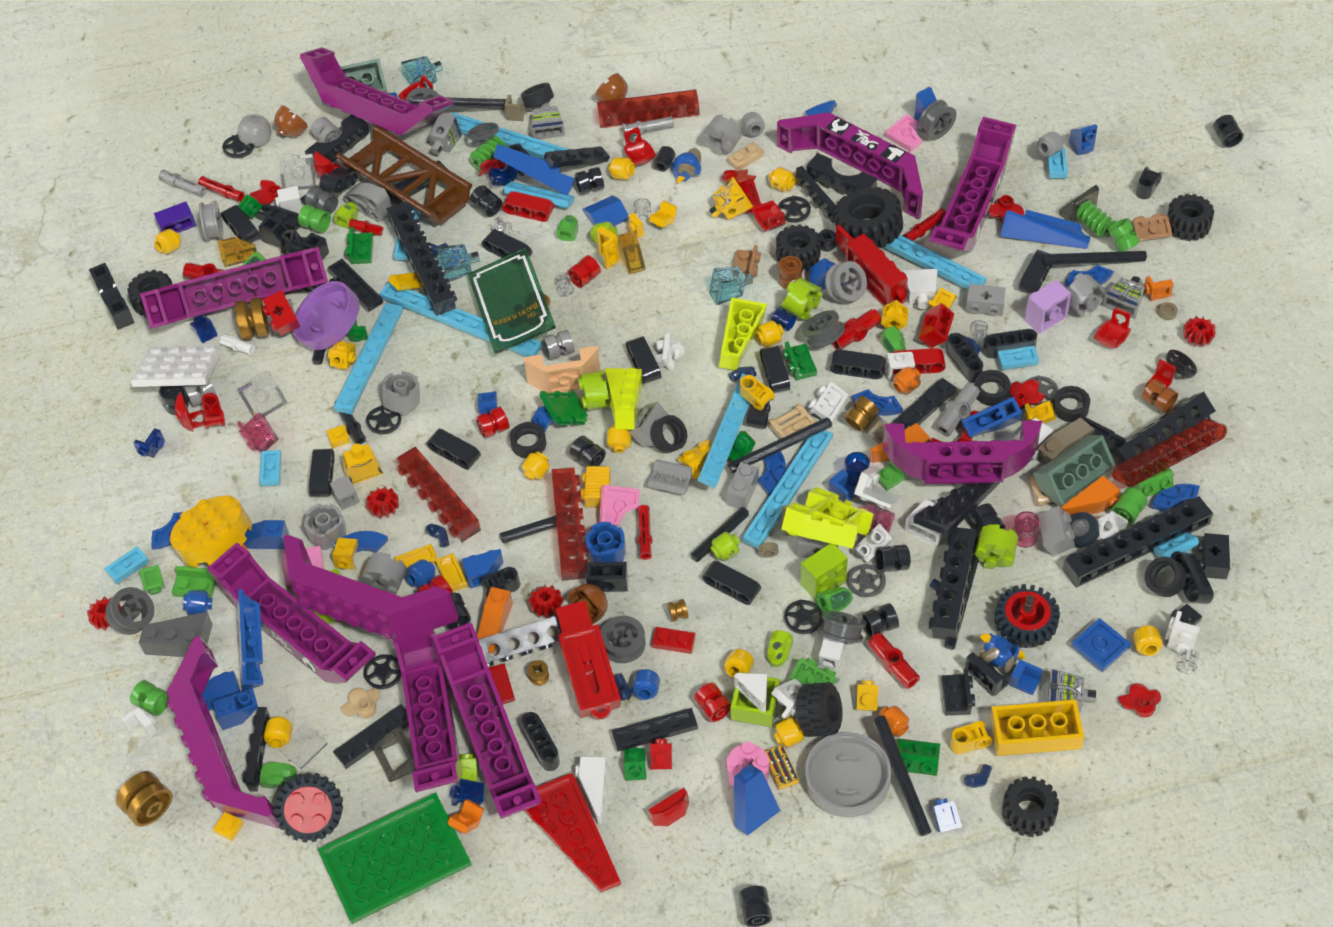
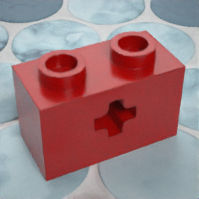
M282 290L262 299L265 305L262 309L266 317L271 316L273 321L270 324L274 332L278 330L280 336L300 327Z
M942 303L928 310L923 321L919 339L930 348H934L947 341L955 313Z

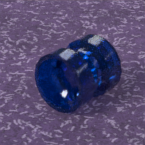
M778 307L773 313L771 321L776 322L777 325L780 324L784 330L790 331L797 317L792 313H787L784 308Z

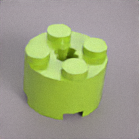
M799 278L795 282L791 281L787 287L788 294L781 304L782 308L803 320H808L812 316L810 315L812 309H817L821 301V287L803 278Z
M603 370L581 374V377H578L580 390H584L585 394L581 396L584 409L587 408L588 411L610 407L609 401H605L609 399L606 380L601 378L604 375Z
M1000 525L984 526L978 536L975 556L988 569L1005 566L1012 567L1019 538L1010 528L1007 531L1000 529Z

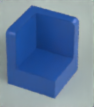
M843 469L829 480V491L839 495V500L843 502L845 500L851 501L857 496L854 494L856 489L848 483V473Z
M1019 660L1011 675L1009 686L1033 695L1041 680L1043 670L1023 660Z

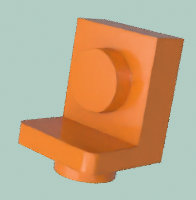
M1147 276L1145 284H1143L1145 287L1144 294L1148 295L1150 301L1171 297L1174 284L1171 279L1154 283L1151 277Z
M467 799L464 801L462 810L449 818L448 825L467 834L479 826L484 808Z

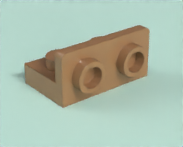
M1154 214L1150 218L1139 216L1131 222L1133 231L1137 233L1140 242L1172 236L1168 215Z
M754 245L753 251H736L733 270L735 269L736 272H732L731 281L743 282L742 275L749 274L748 279L744 282L753 283L754 276L758 274V265L756 264L760 263L761 259L758 245Z

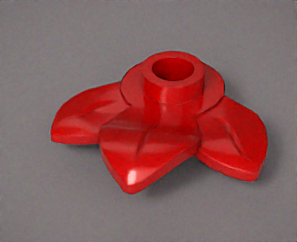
M496 158L494 160H486L479 166L482 170L479 176L485 175L492 170L495 173L506 167V164Z
M726 170L722 176L723 181L727 182L733 177L738 184L756 179V175H748V170Z
M261 180V189L251 192L250 196L254 197L260 204L263 205L265 203L268 205L278 197L277 190L282 188L273 181Z
M1003 195L997 200V203L991 205L989 215L990 217H999V220L1003 223L1007 210L1023 216L1024 210L1020 205L1014 203V199L1011 196Z
M1027 380L1023 384L1015 381L1011 384L1010 394L1015 398L1020 409H1025V404L1027 403L1037 404L1045 398L1043 393L1038 392V380Z
M1133 683L1130 686V694L1118 696V700L1124 708L1135 710L1140 717L1144 718L1152 716L1156 710V705L1161 701V694L1157 689L1148 691L1147 687L1140 683Z

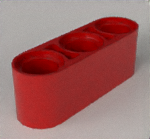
M515 191L509 192L502 204L503 211L508 214L541 222L548 221L555 207L554 203L549 199Z
M939 348L892 352H912L915 362L914 368L920 374L940 373L946 368L943 350ZM893 369L892 373L896 374L902 369Z

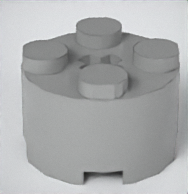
M722 114L716 115L705 129L702 141L713 150L714 154H727L734 149L741 139L740 131L742 128L733 118L727 119Z
M1082 273L1077 274L1074 282L1069 287H1066L1071 292L1069 307L1082 317L1085 316L1087 311L1092 313L1103 301V298H1101L1102 294L1106 293V289L1088 274L1083 275Z
M402 371V374L397 375L390 373L382 381L383 405L385 408L399 412L401 415H407L419 405L420 388L417 376Z
M317 504L306 512L304 527L310 542L315 546H321L322 550H328L333 547L338 538L346 536V525L342 513L337 506L330 504V506Z
M382 552L373 553L372 557L368 558L361 581L364 584L376 586L397 595L406 572L405 564L400 559L398 562L391 559L390 554Z

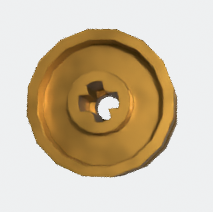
M261 297L250 300V309L245 300L235 302L236 321L243 340L252 339L254 329L258 337L269 335L268 322L262 309L264 304Z
M144 771L134 775L125 782L116 796V804L136 826L143 827L152 824L163 816L172 802L173 795L153 772Z

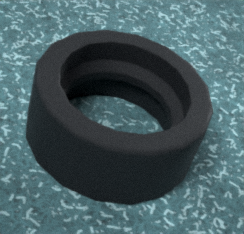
M549 83L537 84L521 93V98L526 108L542 105L554 97Z
M998 370L981 372L975 379L974 386L980 390L976 399L987 406H994L1007 400L1011 387L1008 376ZM995 382L1003 387V391L988 393L981 386L984 383Z
M1065 386L1055 394L1053 403L1055 415L1065 422H1074L1080 415L1086 417L1089 412L1091 399L1084 389L1077 386ZM1072 398L1080 401L1083 407L1071 410L1063 407L1060 402L1064 399Z
M667 415L656 420L650 430L654 446L663 453H671L683 448L688 437L685 424L674 415ZM665 423L675 433L673 445L664 438L663 425Z
M524 422L515 426L511 431L510 442L515 455L527 458L530 453H542L547 445L545 431L539 424ZM527 434L539 437V441L532 446H521L517 443L520 437Z
M1159 557L1148 565L1144 579L1151 591L1162 597H1171L1183 589L1187 575L1185 568L1176 560L1170 557ZM1166 566L1173 567L1175 570L1173 581L1164 588L1158 587L1156 577L1159 571Z

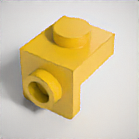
M665 200L662 201L659 211L651 214L649 221L660 228L672 224L675 221L677 206Z
M940 287L932 301L929 300L928 304L931 309L940 303L950 309L957 296Z
M1050 401L1031 408L1029 403L1025 404L1026 412H1024L1027 421L1037 418L1046 424L1057 419Z
M338 538L332 553L335 568L354 569L353 558L358 547L357 539Z
M862 680V684H857L856 710L878 711L879 685H874V681Z

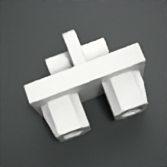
M671 333L665 334L664 340L657 341V350L659 353L663 352V354L655 355L658 366H666L669 371L674 370L675 359L683 356L686 350L680 342L672 340Z
M878 524L854 549L869 563L875 557L876 548L886 546L894 538L881 524Z

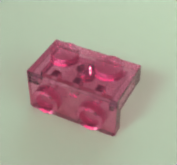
M260 412L246 424L241 421L237 423L240 428V434L248 440L247 445L253 451H267L279 440L264 414Z

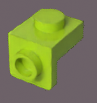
M460 754L463 775L459 782H456V785L478 784L477 762L479 761L477 757H473V754Z

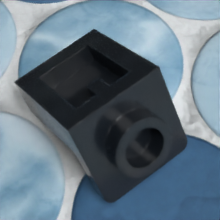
M1185 604L1179 610H1173L1171 613V617L1176 618L1177 612L1181 611L1182 614L1179 621L1194 626L1202 620V615L1188 604Z

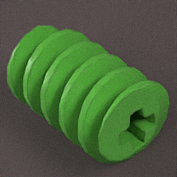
M492 136L490 140H487L470 153L471 162L478 171H482L479 166L483 162L495 159L494 153L497 144L507 147L502 139Z
M1090 200L1084 202L1079 207L1076 215L1079 221L1100 238L1110 234L1108 227L1116 222L1114 220L1111 221L1112 218L1107 216L1105 212H1102L1101 208H1097L1096 204H1092Z

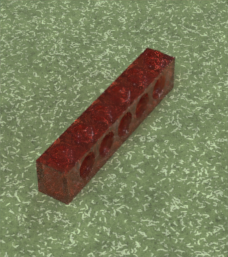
M696 89L597 102L600 128L621 126L624 123L626 125L633 124L636 121L647 122L670 116L675 119L700 115Z
M416 446L396 458L398 463L396 468L401 476L405 475L410 487L417 489L421 500L428 502L429 509L433 513L436 512L438 514L440 522L449 527V532L454 538L457 537L462 543L481 531L478 518Z
M575 467L551 469L562 581L586 579L585 571L588 559H584V554H587L586 542H582V537L585 536V526L580 524V520L584 519L583 508H579L578 503H582L581 491H577V486H580L579 474L575 475ZM576 556V557H578V558H576V559H571L570 557Z

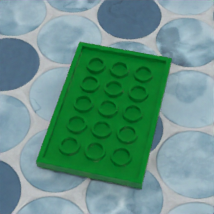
M437 793L318 849L351 924L472 866L455 829L448 825L449 817Z

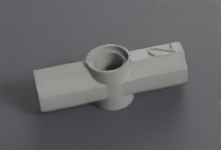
M966 383L957 398L946 404V413L936 427L938 432L949 437L961 419L969 417L971 405L980 393L978 387L972 383Z

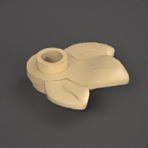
M354 688L349 693L350 701L340 707L341 711L347 716L359 715L364 719L371 718L376 713V702L380 698V693L376 688H372L368 692L363 688Z

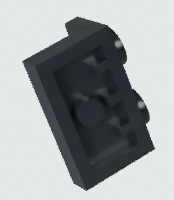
M973 652L967 656L965 669H968V672L991 694L996 696L1008 686L1009 681L989 663H986L982 657L977 656Z
M963 669V674L942 675L945 716L971 715V709L975 707V695L971 694L970 688H973V678L968 675V669Z

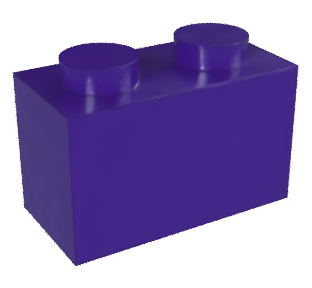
M186 201L154 213L161 232L172 229L180 233L197 226Z

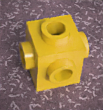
M897 300L885 305L882 310L881 324L886 328L896 326L899 330L907 326L909 309Z
M338 341L328 351L330 366L337 367L338 369H348L356 360V344Z

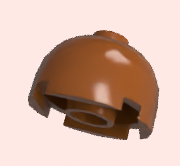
M615 73L607 78L609 82L606 84L603 82L595 93L596 98L606 106L621 105L627 99V82L619 73Z
M281 105L274 118L275 125L278 128L277 132L283 137L286 135L289 137L300 136L307 129V123L296 113L289 112V108Z
M582 584L573 589L568 595V600L570 599L571 604L581 601L586 602L592 625L599 621L607 611L608 601L606 595L594 584Z

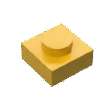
M635 213L628 215L629 223L627 225L629 231L634 233L637 238L644 236L641 220Z
M344 425L326 430L333 449L351 443Z
M224 812L213 828L215 834L233 841L244 825V822Z

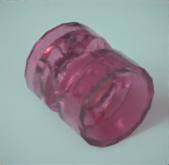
M868 503L864 509L874 514L870 530L881 524L889 533L895 513L886 509L880 511V507Z
M1023 511L1016 515L1013 531L1019 538L1017 546L1029 548L1036 544L1040 529V519L1035 513Z

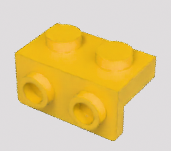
M601 226L597 229L599 254L604 257L605 268L609 269L619 261L618 240L611 230Z
M702 441L697 447L685 451L682 456L677 458L679 464L692 467L693 479L699 477L713 444L712 441Z

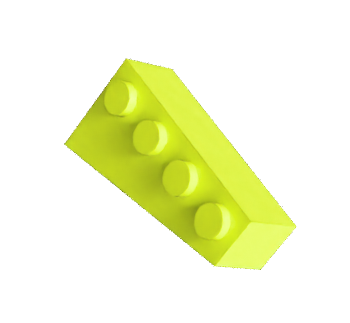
M731 297L719 361L720 368L736 370L739 367L755 337L757 327L762 324L765 318L767 304Z
M605 368V380L615 429L635 430L642 393V369Z

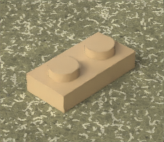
M751 142L729 156L727 163L736 171L742 170L763 157L764 150L754 142Z

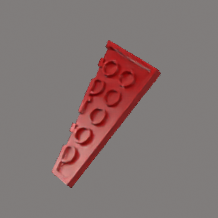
M573 773L536 787L542 804L526 809L524 812L600 893L621 885V880Z

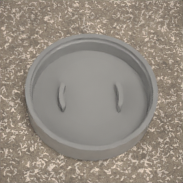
M852 732L836 733L820 740L808 754L805 763L806 788L812 800L824 811L841 817L865 815L876 809L888 794L891 780L890 761L883 748L871 738Z

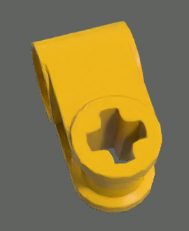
M745 375L741 378L740 395L756 409L763 410L764 405L768 401L775 399L773 391L754 376Z
M977 721L954 729L951 736L950 749L956 754H963L990 746L993 740L986 732L985 722Z

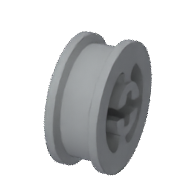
M212 201V204L206 205L203 202L199 203L200 221L206 241H209L211 237L222 239L223 224L217 201Z
M848 261L834 264L829 268L825 277V286L829 296L834 301L846 303L859 300L864 295L867 279L860 265Z

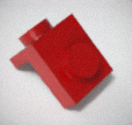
M655 739V743L650 744L651 770L672 769V743H668V739Z

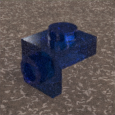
M510 165L506 169L490 168L488 172L492 185L505 186L509 182H513L517 177V171Z
M198 316L189 324L191 329L197 333L202 343L218 336L212 321L206 316Z
M154 428L145 442L135 439L133 443L138 454L154 458L164 446L165 439L161 430Z
M460 778L459 782L452 785L450 789L451 805L457 806L460 802L469 799L480 806L484 802V783Z

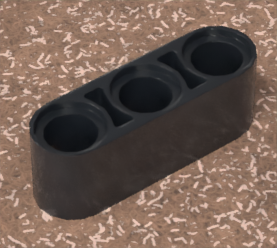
M341 167L327 172L320 178V189L335 193L348 189L355 185L357 172Z
M234 205L221 212L226 225L244 246L261 238L257 228L238 205Z
M493 229L482 240V246L487 251L504 260L520 255V257L525 255L527 260L533 254L532 249L527 244L497 229ZM518 257L508 261L516 266L524 264L523 258L518 260Z
M1036 250L1021 278L1019 290L1028 293L1040 290L1052 265L1044 264L1043 257L1045 254L1050 253Z
M1022 329L989 334L984 339L983 354L987 358H998V351L1029 346H1035L1036 349L1037 332L1033 329Z
M951 333L948 336L946 352L969 382L975 383L977 376L983 372L984 364L962 334Z
M642 336L627 341L626 348L635 368L642 369L643 384L662 378L660 368L645 337Z
M779 346L760 349V358L769 388L773 393L790 390V381Z
M835 350L831 358L830 371L839 375L881 379L886 360L883 356L877 354Z
M441 428L426 442L431 451L465 470H469L481 457V453L476 447Z
M333 448L313 449L309 480L310 497L331 496L332 489L330 483L333 481L335 462Z
M1175 551L1171 558L1185 568L1187 576L1182 590L1188 601L1201 604L1211 603L1214 592L1196 555Z
M713 561L702 575V579L707 585L745 605H750L762 589L760 584L754 579L719 561Z
M535 712L524 714L521 719L523 732L541 766L546 771L556 770L560 765L558 750L542 720ZM539 740H545L542 743H537ZM549 756H553V757H554V758H552V759H550V760L546 759V758L549 757Z

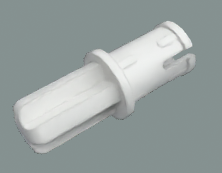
M228 335L220 337V344L232 348L235 352L241 351L252 355L255 351L254 344L242 341L239 337L234 338Z

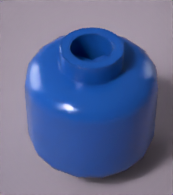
M425 559L418 560L407 568V582L416 588L425 583L429 584L430 580L436 577L435 566Z
M190 590L188 594H184L183 610H186L188 615L212 610L213 598H209L207 591Z
M649 669L638 671L634 675L632 691L635 696L641 700L654 698L659 690V675Z

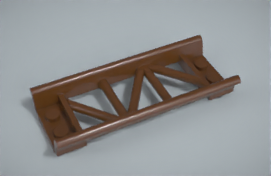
M377 125L373 128V141L350 158L341 153L336 155V158L345 167L362 174L403 200L436 225L446 222L464 208L466 202L470 199L471 183ZM388 150L402 157L379 174L382 156ZM372 162H374L373 173L365 169ZM409 162L420 168L419 170L391 175ZM419 177L401 191L389 184ZM430 178L426 205L423 206L407 196ZM439 180L447 185L448 188L434 198L436 182Z

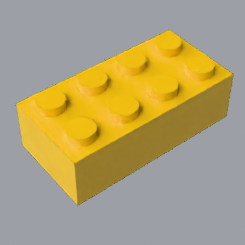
M1077 700L992 706L990 723L996 756L1082 749L1084 733Z

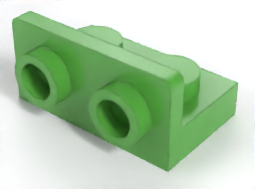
M1161 461L1126 474V481L1144 493L1146 497L1174 487L1173 472Z
M175 567L177 577L172 589L173 596L184 597V594H188L190 590L207 591L209 598H212L217 582L208 572L207 568Z
M809 657L807 660L799 659L789 680L796 679L802 685L831 682L834 685L840 679L835 677L836 672L827 667L824 670L818 668L819 663Z

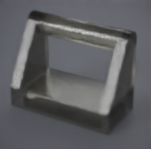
M1094 185L1059 209V215L1068 221L1075 222L1078 220L1076 217L1077 211L1084 202L1090 200L1092 204L1097 205L1099 187Z
M401 726L393 729L373 746L372 749L389 782L396 781L415 771L413 750ZM398 743L406 761L393 771L383 750Z

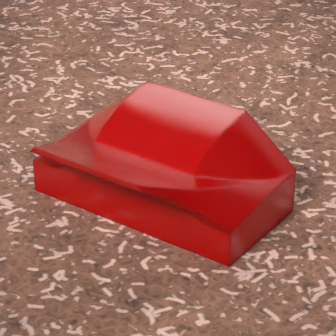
M683 787L648 810L649 820L654 826L668 827L686 815L689 806V797L686 789Z

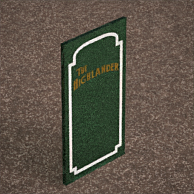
M526 248L467 273L495 355L556 328Z

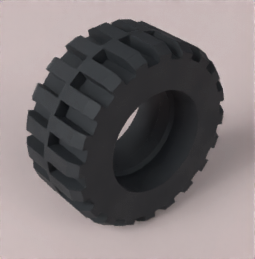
M870 186L864 189L858 188L854 192L851 191L847 193V196H843L840 202L838 201L834 210L835 226L840 225L853 239L865 234L881 249L886 247L887 244L893 243L894 239H897L903 230L904 222L900 200L894 193H890L885 188H872Z

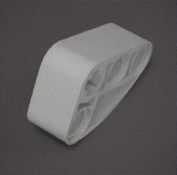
M358 183L343 196L345 202L356 204L359 212L376 222L384 219L387 216L386 208L391 207L387 192L371 183Z

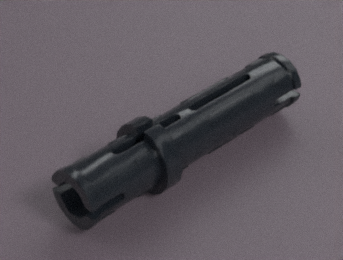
M339 412L346 425V431L351 434L355 444H363L366 441V436L361 430L360 423L355 420L353 414Z

